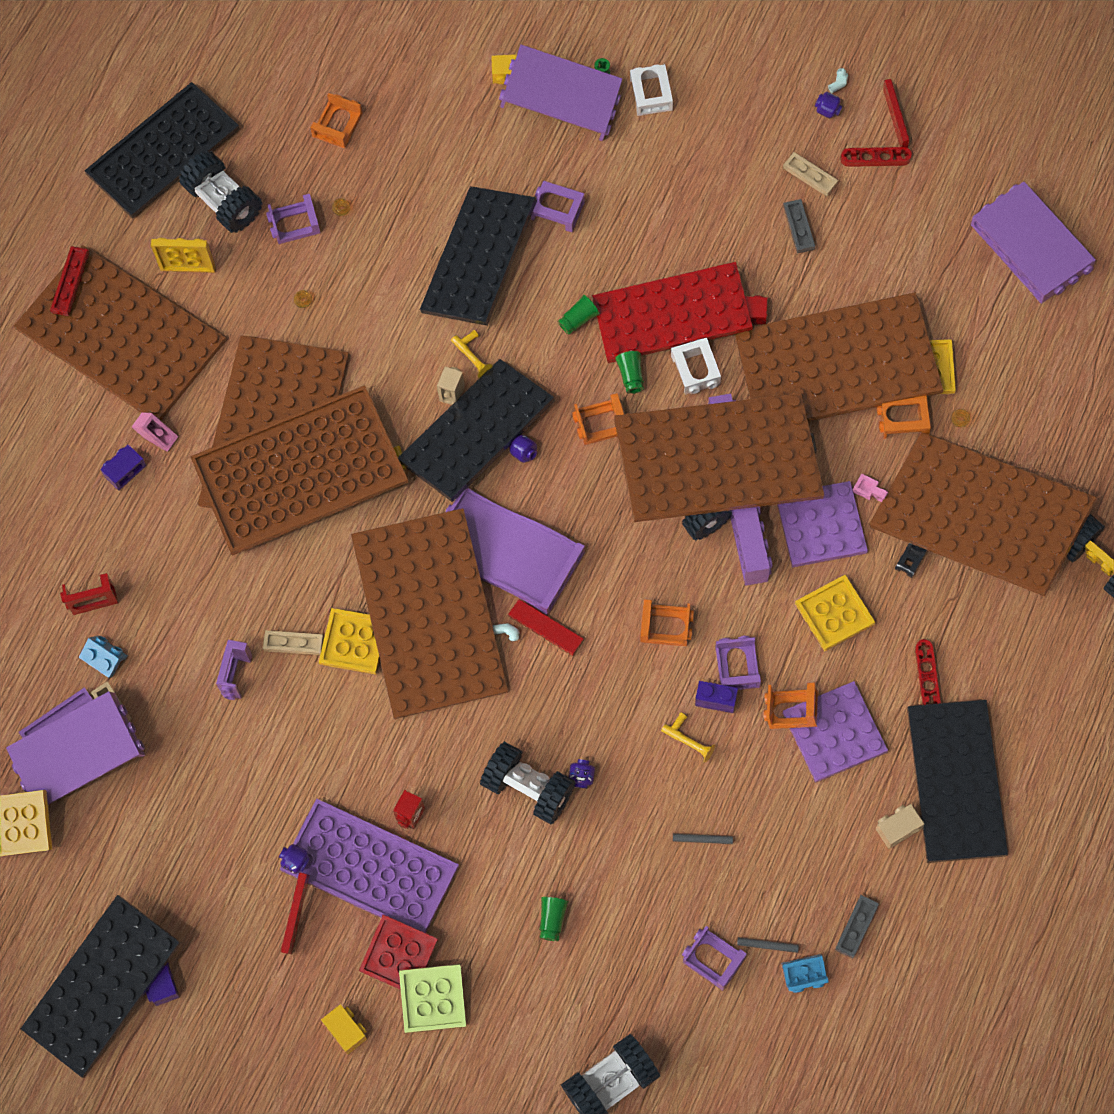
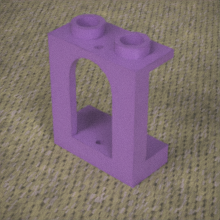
M543 181L541 187L538 186L535 197L537 203L531 215V220L539 216L564 224L565 231L573 232L585 203L584 193ZM545 193H553L574 200L569 213L566 214L542 206L541 203Z
M310 194L303 195V202L273 210L271 205L268 204L269 212H266L268 222L273 223V227L270 229L272 237L277 238L278 244L320 233ZM305 212L308 213L311 226L285 233L277 229L279 220Z
M741 636L738 639L722 638L716 641L715 649L720 685L735 687L738 690L760 688L761 679L758 672L755 637ZM738 648L745 653L748 668L747 676L729 677L727 654L731 649Z
M233 640L227 641L216 682L221 694L226 699L235 700V698L241 699L242 697L236 684L232 683L238 660L251 663L252 654L247 643Z
M706 926L704 930H698L693 938L696 941L692 947L688 945L682 954L684 956L683 963L723 991L746 959L747 954L741 949L738 951L710 932L709 927ZM708 944L732 960L722 976H719L697 960L695 951L699 945Z

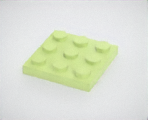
M460 964L399 970L405 1033L466 1026Z

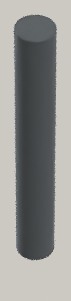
M673 833V841L733 844V836Z
M740 937L737 940L738 946L798 953L799 948L797 944Z

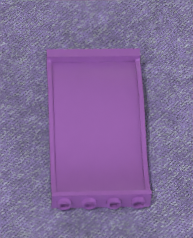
M469 488L465 489L455 499L453 505L448 506L446 512L464 509L481 580L517 596L548 616L583 557L585 546L573 542L536 521L507 510Z

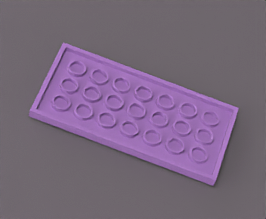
M316 799L293 843L308 852L307 857L310 859L303 872L299 871L297 874L283 867H280V870L297 879L299 873L310 875L308 884L380 918L385 914L426 933L459 868V864Z

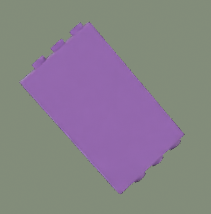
M520 44L516 59H512L509 70H512L511 74H507L504 85H507L506 89H502L499 100H502L500 107L504 108L505 102L601 133L599 140L603 141L604 135L608 136L611 125H608L609 120L613 121L616 110L613 107L618 105L621 95L618 94L622 78Z
M1025 182L1014 185L1005 195H999L995 202L986 204L972 218L971 226L1041 304L1053 295L1061 294L1066 286L1075 284L1079 277L1083 274L1088 275L1094 269L1093 265L1096 259Z
M108 691L6 747L13 761L12 768L16 774H19L22 780L20 784L25 792L46 790L49 805L137 756H145L143 752L145 747L142 741L137 739L135 726L132 722L128 721L126 717L128 712L124 705L120 704L115 693Z

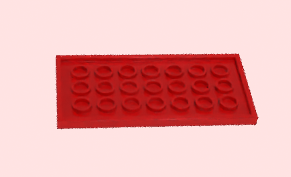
M736 262L592 295L594 305L600 313L597 318L608 363L616 362L615 357L628 351H639L642 356L704 338L711 340L753 330Z

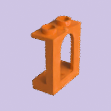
M328 93V103L317 123L313 122L310 127L312 137L345 148L363 114L361 104L354 100L344 99L340 95ZM338 110H346L350 114V119L343 132L327 127L334 113Z
M618 393L610 395V400L586 407L578 408L577 404H574L572 417L574 423L578 422L577 434L579 440L583 439L584 445L617 437L616 427L594 433L586 432L583 421L588 417L613 411L614 416L623 415L624 412Z
M926 395L882 403L881 406L877 407V415L881 416L879 432L883 433L884 439L887 438V434L922 432L929 435L931 427ZM917 404L919 420L892 422L886 416L887 409L892 406Z
M644 599L640 642L687 646V640H691L692 629L688 628L689 622H693L694 610H690V604L688 603L687 607L653 605L652 600ZM651 616L681 619L685 623V630L680 635L649 633Z
M807 683V690L773 691L772 686L768 685V693H765L767 710H764V721L768 722L770 729L817 727L818 690L815 683ZM806 702V717L778 718L774 714V709L781 703Z

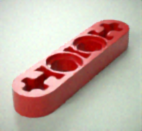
M907 147L846 148L842 151L840 160L847 167L904 166L910 163L912 153ZM886 153L890 158L883 160L880 155ZM870 154L872 159L864 160L862 155Z
M922 639L915 646L922 705L929 704V696L933 695V704H941L933 645L929 640ZM922 645L929 648L926 652L927 658H923V651L919 650ZM929 663L932 666V670L924 672L921 669V665ZM925 682H932L935 688L927 691L923 686Z

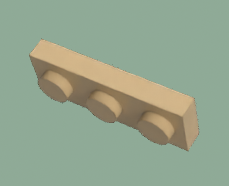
M795 152L783 164V169L825 196H828L838 184L837 179Z
M265 630L263 650L268 652L320 655L324 636L322 634Z

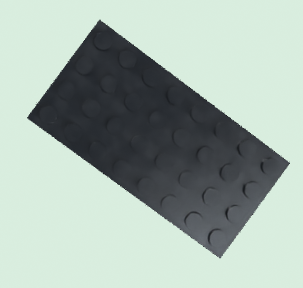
M191 82L84 171L92 181L133 219L179 180V176L182 175L181 171L185 169V164H189L191 158L194 159V156L196 154L200 155L202 151L209 150L213 152L240 128L232 118Z
M469 187L419 309L421 313L488 326L537 203L535 197Z
M499 359L457 402L452 404L398 457L400 464L453 502L512 444L516 437L520 436L555 402V399L548 392Z
M987 700L908 706L907 713L921 820L924 823L922 829L927 863L1008 856Z
M117 895L20 1029L76 1074L85 1078L182 942L123 897Z

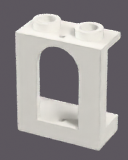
M665 64L645 68L638 67L630 70V82L633 85L637 116L673 110V99ZM659 77L662 96L645 99L641 80Z
M707 338L671 348V358L678 368L684 385L685 395L689 393L696 394L706 388L713 389L721 383V375ZM703 354L708 368V375L706 378L698 380L690 374L685 359Z

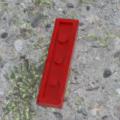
M891 79L884 80L883 91L900 147L908 148L910 139Z
M70 247L50 308L51 313L69 316L90 253L88 249Z
M518 599L508 614L510 618L572 656L584 641L582 637Z
M299 873L281 953L292 954L310 875L305 873Z

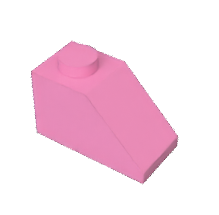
M142 412L132 425V428L144 439L165 451H168L178 438L173 431L152 413Z

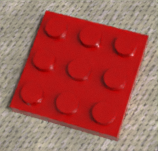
M383 914L359 971L401 990L399 970L427 967L439 938Z

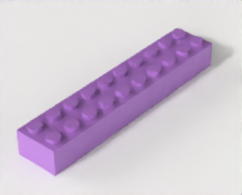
M731 394L709 397L708 404L736 400H732ZM760 507L731 510L732 515L730 519L745 586L768 582V577L771 575L772 560L770 556L767 557L768 542L767 539H763L764 524L759 519L761 514Z

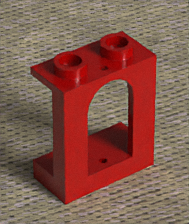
M108 574L100 575L101 587L70 594L65 584H63V592H60L62 602L65 603L66 609H70L72 614L76 615L118 604L115 586ZM102 596H106L107 598L105 600L93 602L78 607L74 606L79 602L95 599Z

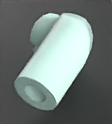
M844 68L837 70L836 82L828 85L831 93L846 86L848 73H846Z
M509 623L493 625L494 635L506 633L509 635L510 641H517L519 639L520 632Z

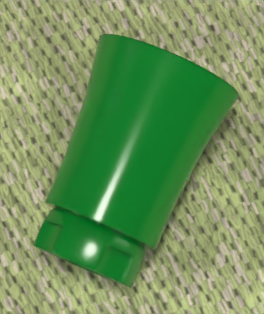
M582 295L557 322L562 330L569 335L589 320L600 315L593 302L586 295Z
M628 351L617 355L615 359L620 369L626 392L628 394H635L644 390L641 353L639 351Z
M541 897L540 939L559 941L569 901L554 897Z

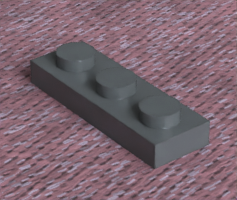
M802 200L783 203L796 252L802 253L815 250L814 240Z
M860 895L835 951L852 959L854 958L879 903Z

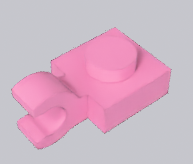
M861 474L853 488V493L868 500L874 496L878 501L882 502L888 494L886 490L878 488V481Z

